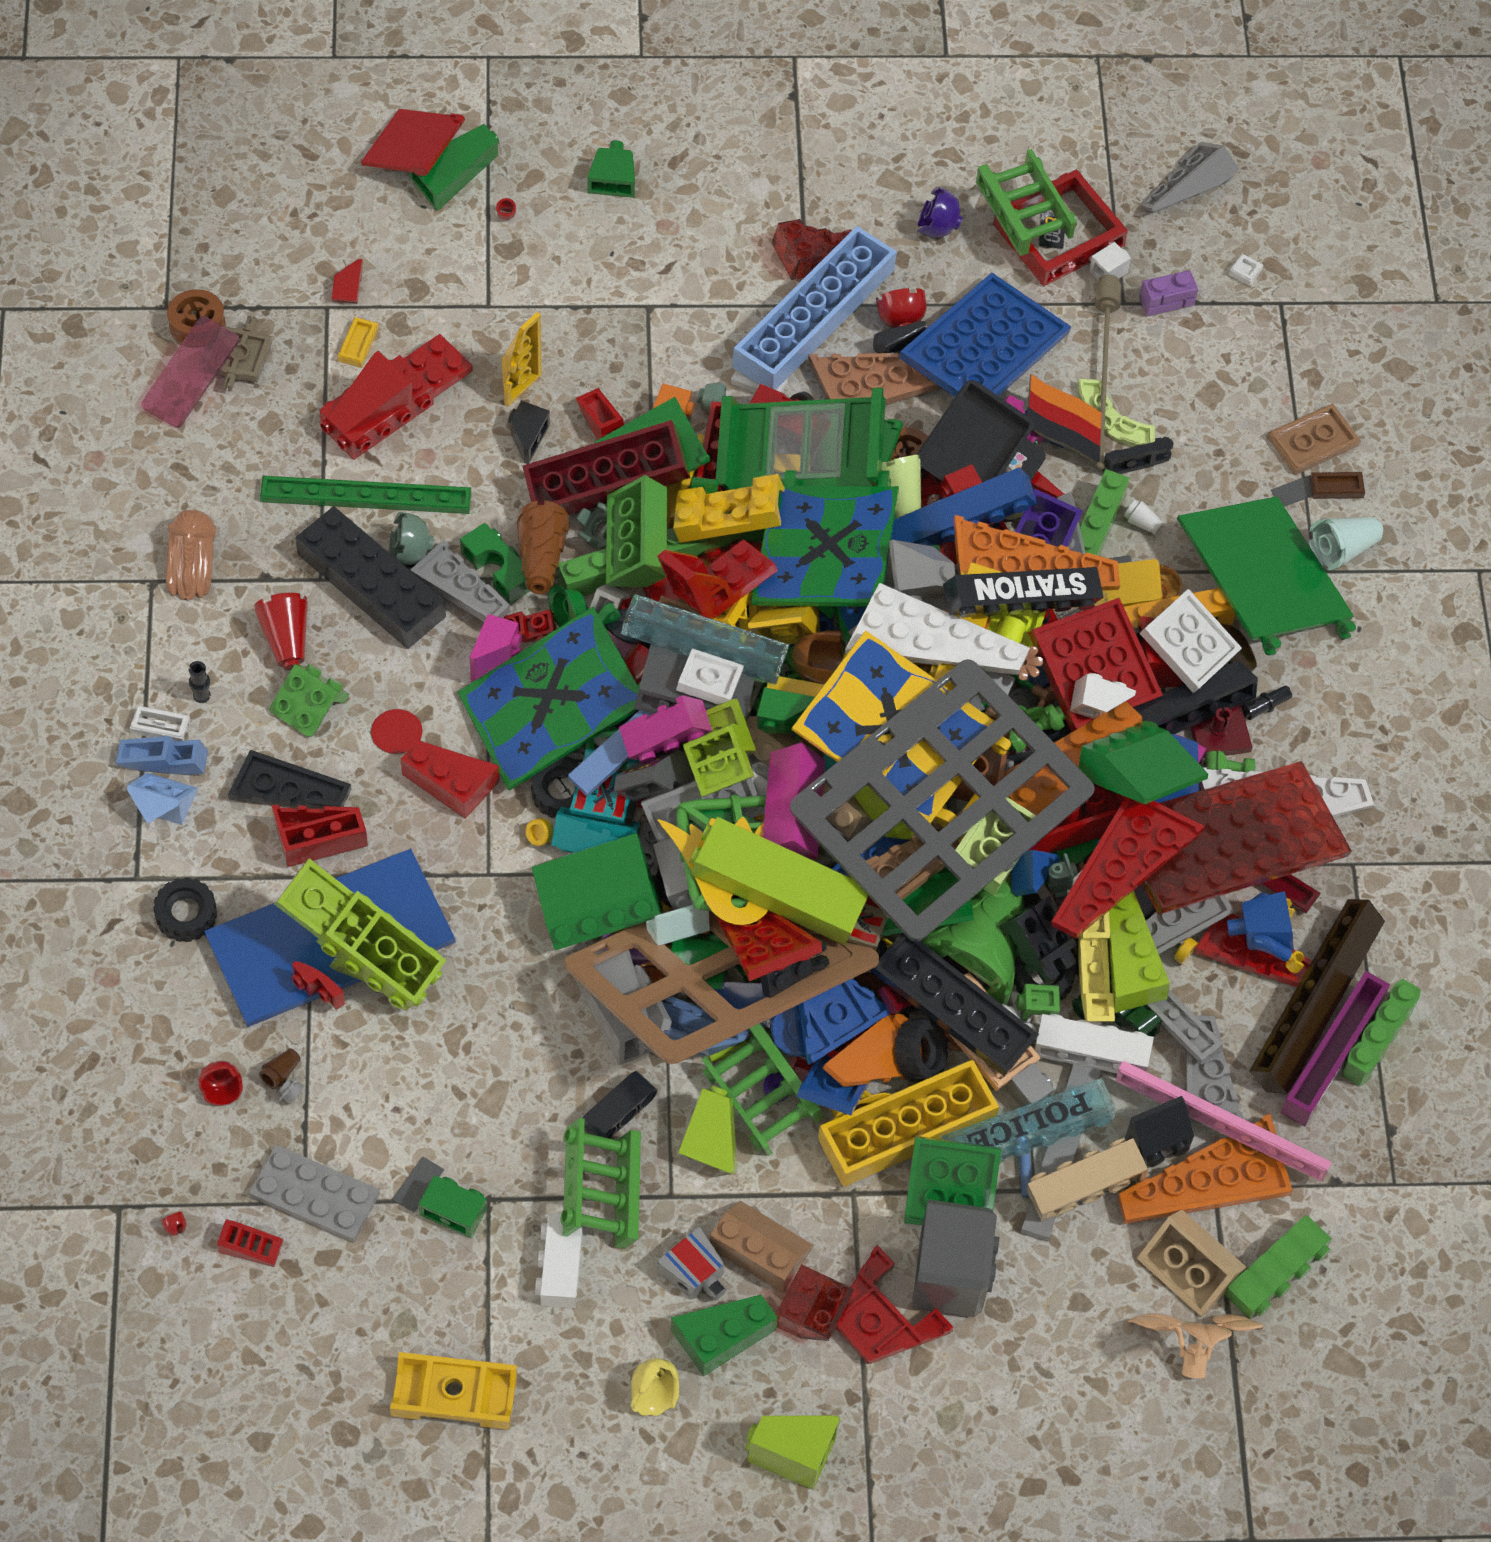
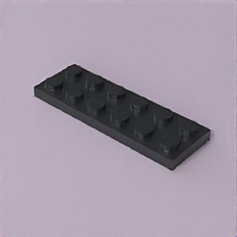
M904 933L879 959V964L870 971L1004 1077L1039 1036V1033L924 943L912 941Z

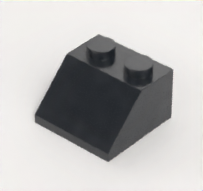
M1183 1096L1131 1117L1125 1140L1134 1139L1146 1166L1155 1167L1161 1164L1165 1158L1173 1154L1176 1157L1183 1155L1190 1149L1194 1133Z

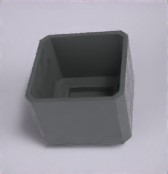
M927 1200L919 1242L912 1308L933 1311L937 1308L942 1313L975 1317L982 1312L987 1292H992L993 1282L995 1281V1259L1000 1237L995 1236L997 1216L991 1208Z

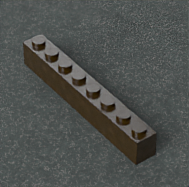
M1347 899L1251 1066L1249 1072L1265 1092L1288 1094L1362 961L1378 936L1385 920L1369 899Z

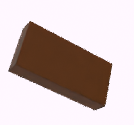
M1311 472L1310 482L1313 499L1364 498L1365 496L1362 472Z

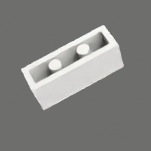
M548 1213V1222L542 1223L541 1240H545L546 1243L545 1250H539L538 1268H543L542 1278H536L535 1295H540L541 1306L576 1308L583 1226L568 1237L562 1236L561 1214Z

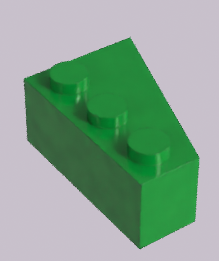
M760 1294L671 1317V1331L704 1377L776 1331L778 1317Z

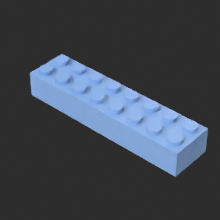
M856 226L734 347L732 367L757 384H763L776 390L808 358L809 354H812L894 271L897 251Z

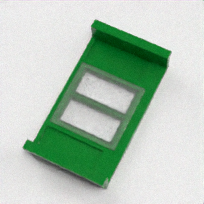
M882 387L872 388L871 397L739 404L733 396H722L716 480H719L718 486H722L726 491L750 487L753 485V478L779 474L784 486L786 470H796L797 486H878V474L882 468L886 399L883 396L884 389Z

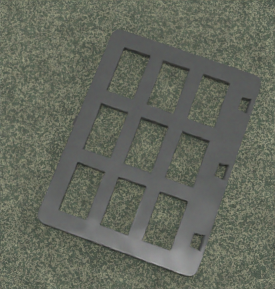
M966 659L957 664L795 796L790 803L789 810L796 820L910 940L921 941L1003 871L1007 872L1011 869L1017 859L1090 799L1094 793V785L975 661ZM951 681L955 688L945 695L939 689ZM978 695L999 718L962 749L958 750L937 727ZM1012 730L1034 753L993 786L972 763ZM889 731L894 738L883 746L877 739ZM924 740L945 763L903 796L882 773L920 741ZM1047 766L1068 789L1031 821L1027 822L1006 799ZM958 775L979 799L938 832L920 814L917 808ZM826 782L831 789L820 797L814 791ZM868 785L888 805L889 809L847 842L826 818ZM992 811L1014 835L973 869L951 845ZM903 821L924 845L882 879L860 855ZM937 857L959 881L917 916L895 892Z

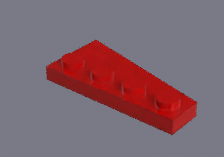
M1233 913L1212 924L1194 950L1195 954L1294 987L1299 985L1312 962L1311 959L1304 956L1301 962L1304 964V967L1298 973H1292L1287 969L1286 962L1259 950H1250L1247 947L1245 935L1229 936L1227 920L1240 918Z

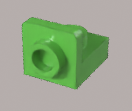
M1025 984L1022 994L1017 995L1016 1002L1017 1011H1021V1020L1027 1021L1029 1015L1059 1014V986Z

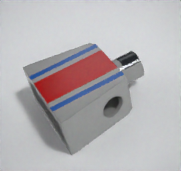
M700 1227L696 1228L657 1260V1273L691 1299H695L705 1291L716 1301L727 1290L718 1280L724 1274V1263Z

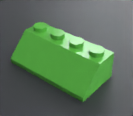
M644 475L607 495L606 585L648 587L666 578L657 555L665 549L667 550V488Z

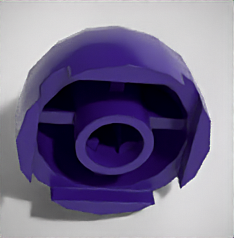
M936 187L931 192L932 195H935L931 201L926 200L921 211L917 226H922V228L918 229L917 232L932 238H943L949 235L953 229L957 230L963 217L959 215L961 208L956 196L948 190Z

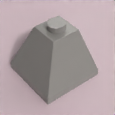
M897 540L889 541L895 590L908 595L934 599L945 595L943 583L955 575L954 563L933 546Z

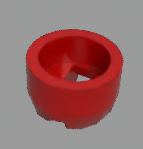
M510 198L499 200L496 205L498 216L503 220L512 219L516 214L515 202Z
M182 1211L173 1213L161 1220L164 1230L169 1235L177 1236L178 1232L182 1234L186 1229V1219Z

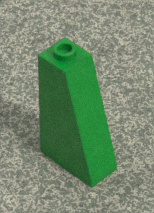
M482 124L451 140L426 176L415 175L414 172H409L410 179L437 211L498 156V136L494 131H490L485 124Z

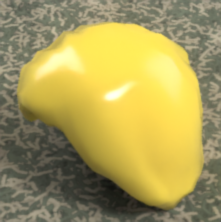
M649 1358L639 1364L633 1371L631 1380L630 1406L632 1411L638 1412L642 1416H658L669 1408H675L679 1399V1375L674 1364L660 1358Z

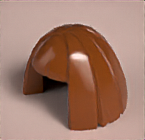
M840 630L817 632L802 637L797 641L793 648L792 663L794 670L804 681L825 684L842 659L843 632Z

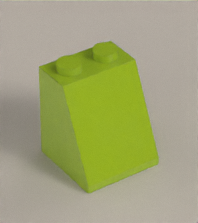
M835 1415L762 1416L758 1425L752 1424L746 1438L748 1442L745 1450L749 1451L748 1462L814 1490L837 1438L840 1417Z

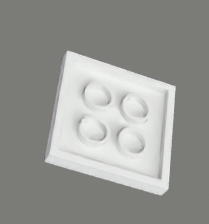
M1189 589L1140 632L1141 636L1193 693L1242 649Z

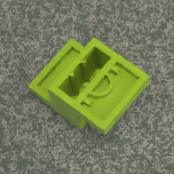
M738 699L729 700L706 710L712 732L683 744L701 797L709 796L755 777L747 754L756 751Z

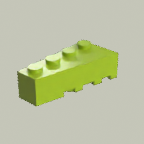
M1133 890L1109 911L1110 938L1107 940L1111 971V988L1114 996V1013L1167 1000L1170 986L1164 966Z

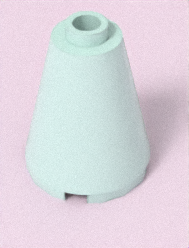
M1374 517L1323 518L1311 525L1309 532L1313 531V539L1309 540V546L1322 566H1327V570L1337 569L1378 543L1382 539L1383 526Z

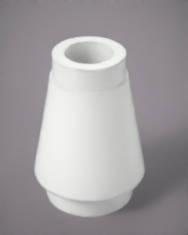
M1136 499L1124 514V517L1128 519V523L1154 535L1163 524V521L1143 501L1139 502Z

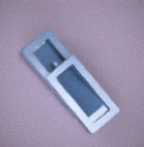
M170 736L120 740L116 764L124 768L153 773L204 774L208 749L200 740L174 741Z

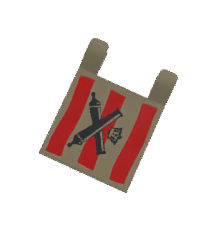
M869 896L848 941L877 950L888 916ZM804 927L807 933L819 934L813 930Z

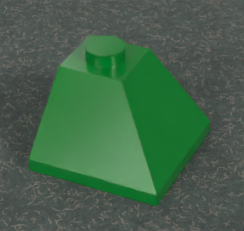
M764 687L757 713L758 729L769 734L794 733L791 730L793 725L815 697Z

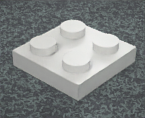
M692 649L676 690L720 705L732 700L744 665Z

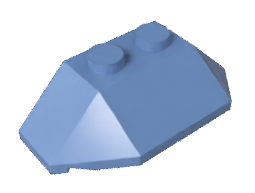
M672 996L662 1000L672 1021L670 1031H664V1033L672 1040H679L716 1022L698 1006ZM747 1029L697 1055L711 1056L743 1042L751 1031Z

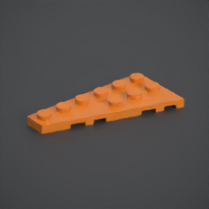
M1270 1113L1254 1123L1276 1135ZM1227 1137L1188 1156L1186 1160L1179 1164L1169 1166L1162 1173L1150 1179L1147 1178L1122 1191L1118 1195V1202L1124 1224L1169 1217L1180 1210H1183L1185 1213H1192L1291 1196L1293 1190L1284 1163L1231 1137Z

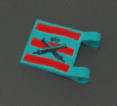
M586 749L583 761L595 750ZM629 759L626 769L640 760ZM614 772L588 797L576 787L570 813L624 824L630 799L614 792L615 779L620 773Z

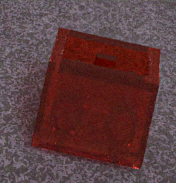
M801 1264L776 1312L778 1317L777 1328L800 1339L829 1341L854 1289Z

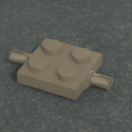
M251 316L247 317L243 328L222 326L207 369L210 373L225 376L221 386L225 391H227V388L228 391H232L235 379L256 383L259 380L272 344V336L259 334L254 331L258 319L254 316L253 318Z

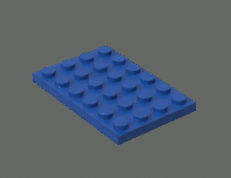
M991 272L900 352L899 358L954 397L969 380L979 382L1000 396L1070 332L1071 326Z

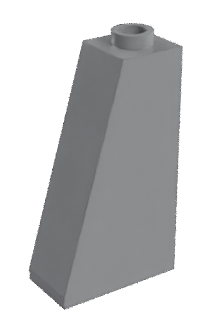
M576 980V984L618 1065L645 1055V1048L638 1037Z

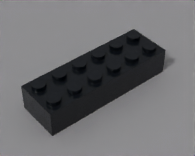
M335 506L295 537L297 554L407 649L412 647L446 618L445 600Z

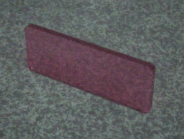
M201 316L141 402L143 409L175 428L181 427L239 343L238 335L208 317Z

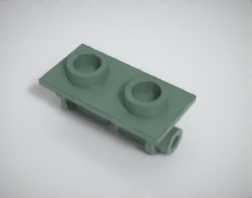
M1067 853L1063 856V862L1053 864L1049 868L1047 888L1053 891L1056 899L1067 896V890H1071L1073 879L1078 874L1075 863L1069 862Z

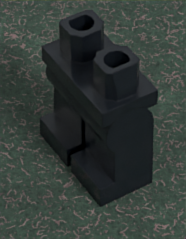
M1050 896L1030 904L999 925L1003 934H1010L1018 947L1020 958L1027 964L1024 967L1028 974L1037 971L1043 983L1053 980L1060 975L1053 961L1056 962L1060 971L1066 970L1077 963L1071 952V949L1077 945L1074 938L1070 939V935L1051 926L1058 910Z

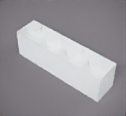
M1042 1014L1035 1051L1041 1058L1112 1073H1118L1123 1061L1147 1072L1154 1037L1147 1036L1145 1033L1138 1031L1132 1033L1122 1031L1114 1026L1103 1027L1093 1025L1090 1022H1086V1020H1069L1058 1014Z

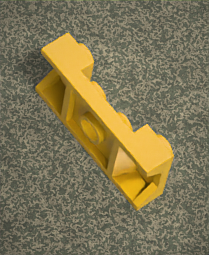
M779 474L753 478L752 486L706 494L703 487L678 491L673 529L679 542L781 526L778 497L779 493H783L785 488Z
M399 1352L394 1395L390 1404L391 1417L421 1420V1416L478 1422L480 1427L510 1430L517 1381V1365ZM456 1382L462 1386V1391L457 1395H450L445 1390L446 1386Z

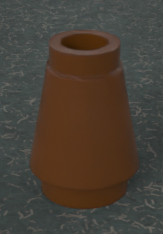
M288 1048L277 1057L262 1065L259 1076L269 1088L276 1089L278 1086L281 1087L301 1058L294 1049Z

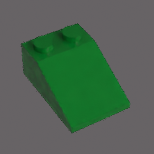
M709 932V935L696 934L673 941L671 951L685 964L693 965L729 948V946L713 932ZM727 970L704 981L712 988L722 989Z

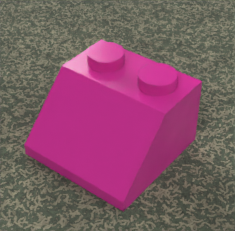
M490 614L487 615L469 657L471 683L522 651V648H519L522 635L519 634L517 622Z

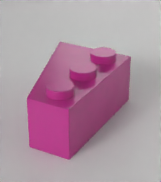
M682 695L676 698V705L669 708L666 705H662L657 708L658 712L649 716L644 714L620 726L628 757L640 760L641 763L655 759L656 753L676 751L680 749L679 744L693 741L704 736V734L712 732L703 700Z

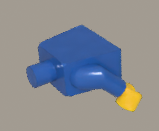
M1262 892L1251 900L1242 903L1243 918L1227 920L1229 936L1245 935L1247 947L1250 950H1259L1286 962L1287 969L1292 973H1298L1304 967V964L1301 963L1304 959L1303 953L1295 951L1292 954L1294 948L1290 919L1295 913V909L1290 908L1292 902L1286 898L1285 892L1271 895Z

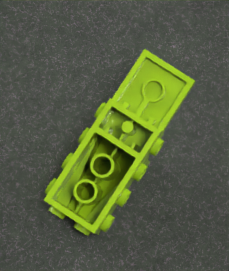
M311 859L304 863L274 903V905L318 938L316 942L321 945L323 952L331 957H336L329 967L365 981L371 989L386 995L388 1001L398 1009L406 1011L413 1005L418 1007L427 995L424 992L429 984L434 985L443 973L440 969L446 962V959L434 948L426 945L412 931L403 927L390 914L376 906L367 896L358 891L355 893L350 891Z

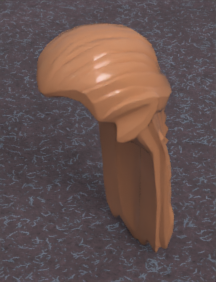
M184 510L174 518L172 523L168 524L166 586L167 591L171 592L172 595L178 593L182 600H192L196 594L199 598H202L204 594H208L211 587L213 542L216 526L212 519L204 512Z

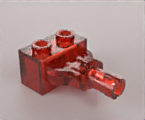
M801 219L778 223L771 243L790 279L795 280L805 278L852 230L833 233L826 228L817 229L812 226H804Z

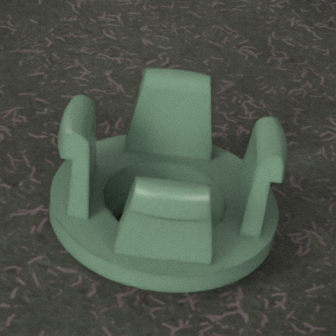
M599 502L597 509L590 511L583 508L576 518L583 525L582 532L580 531L578 536L589 546L596 549L605 548L607 541V523L600 532L602 538H599L597 535L599 525L607 521V505Z

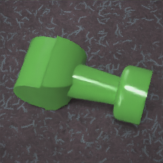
M1219 750L1210 751L1204 755V767L1207 769H1231L1237 772L1255 771V759L1244 758L1243 762L1227 760L1226 755Z

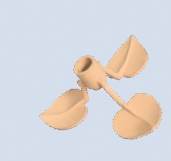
M1160 1313L1142 1314L1128 1320V1325L1136 1323L1153 1330L1174 1331L1178 1336L1179 1356L1184 1357L1182 1375L1196 1379L1206 1377L1207 1360L1211 1358L1214 1345L1230 1337L1232 1334L1231 1330L1263 1329V1324L1234 1314L1214 1316L1213 1321L1218 1323L1217 1325H1204L1195 1322L1182 1323L1181 1320ZM1182 1329L1197 1338V1344H1189L1188 1349H1186Z

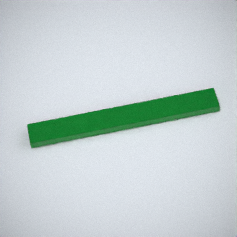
M263 475L260 501L265 503L470 514L472 490L471 487Z

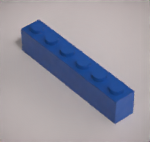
M1018 467L894 520L891 540L927 546L949 543L955 540L953 524L955 515L964 517L963 520L978 523L979 521L990 524L1001 522L1011 514L1025 512L1029 507L1037 504L1030 477Z

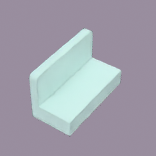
M691 905L655 916L652 920L646 921L647 931L657 946L710 931L709 911L702 909L698 911Z

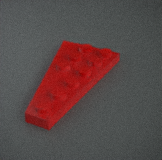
M1125 797L1053 918L1051 926L1074 938L1079 937L1204 832L1205 826L1158 802L1152 801L1142 804Z
M734 894V895L731 897V899H732V898H741V897H739V896H737V895ZM768 910L761 919L746 925L732 924L715 915L749 981L774 971L783 970L788 965L808 960L811 956L822 952L821 941L772 911Z

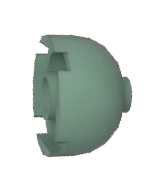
M399 512L393 522L398 524L395 532L391 531L389 553L404 566H411L422 560L427 551L432 550L434 538L429 535V528L420 517L410 513Z

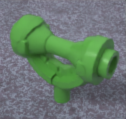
M1050 704L1046 707L1026 709L1024 705H1019L1042 731L1050 729L1057 731L1065 727L1063 721L1066 720V716L1059 705L1055 708ZM1011 730L1009 740L1011 746L1008 750L1010 753L1014 750L1016 753H1021L1026 749V744Z

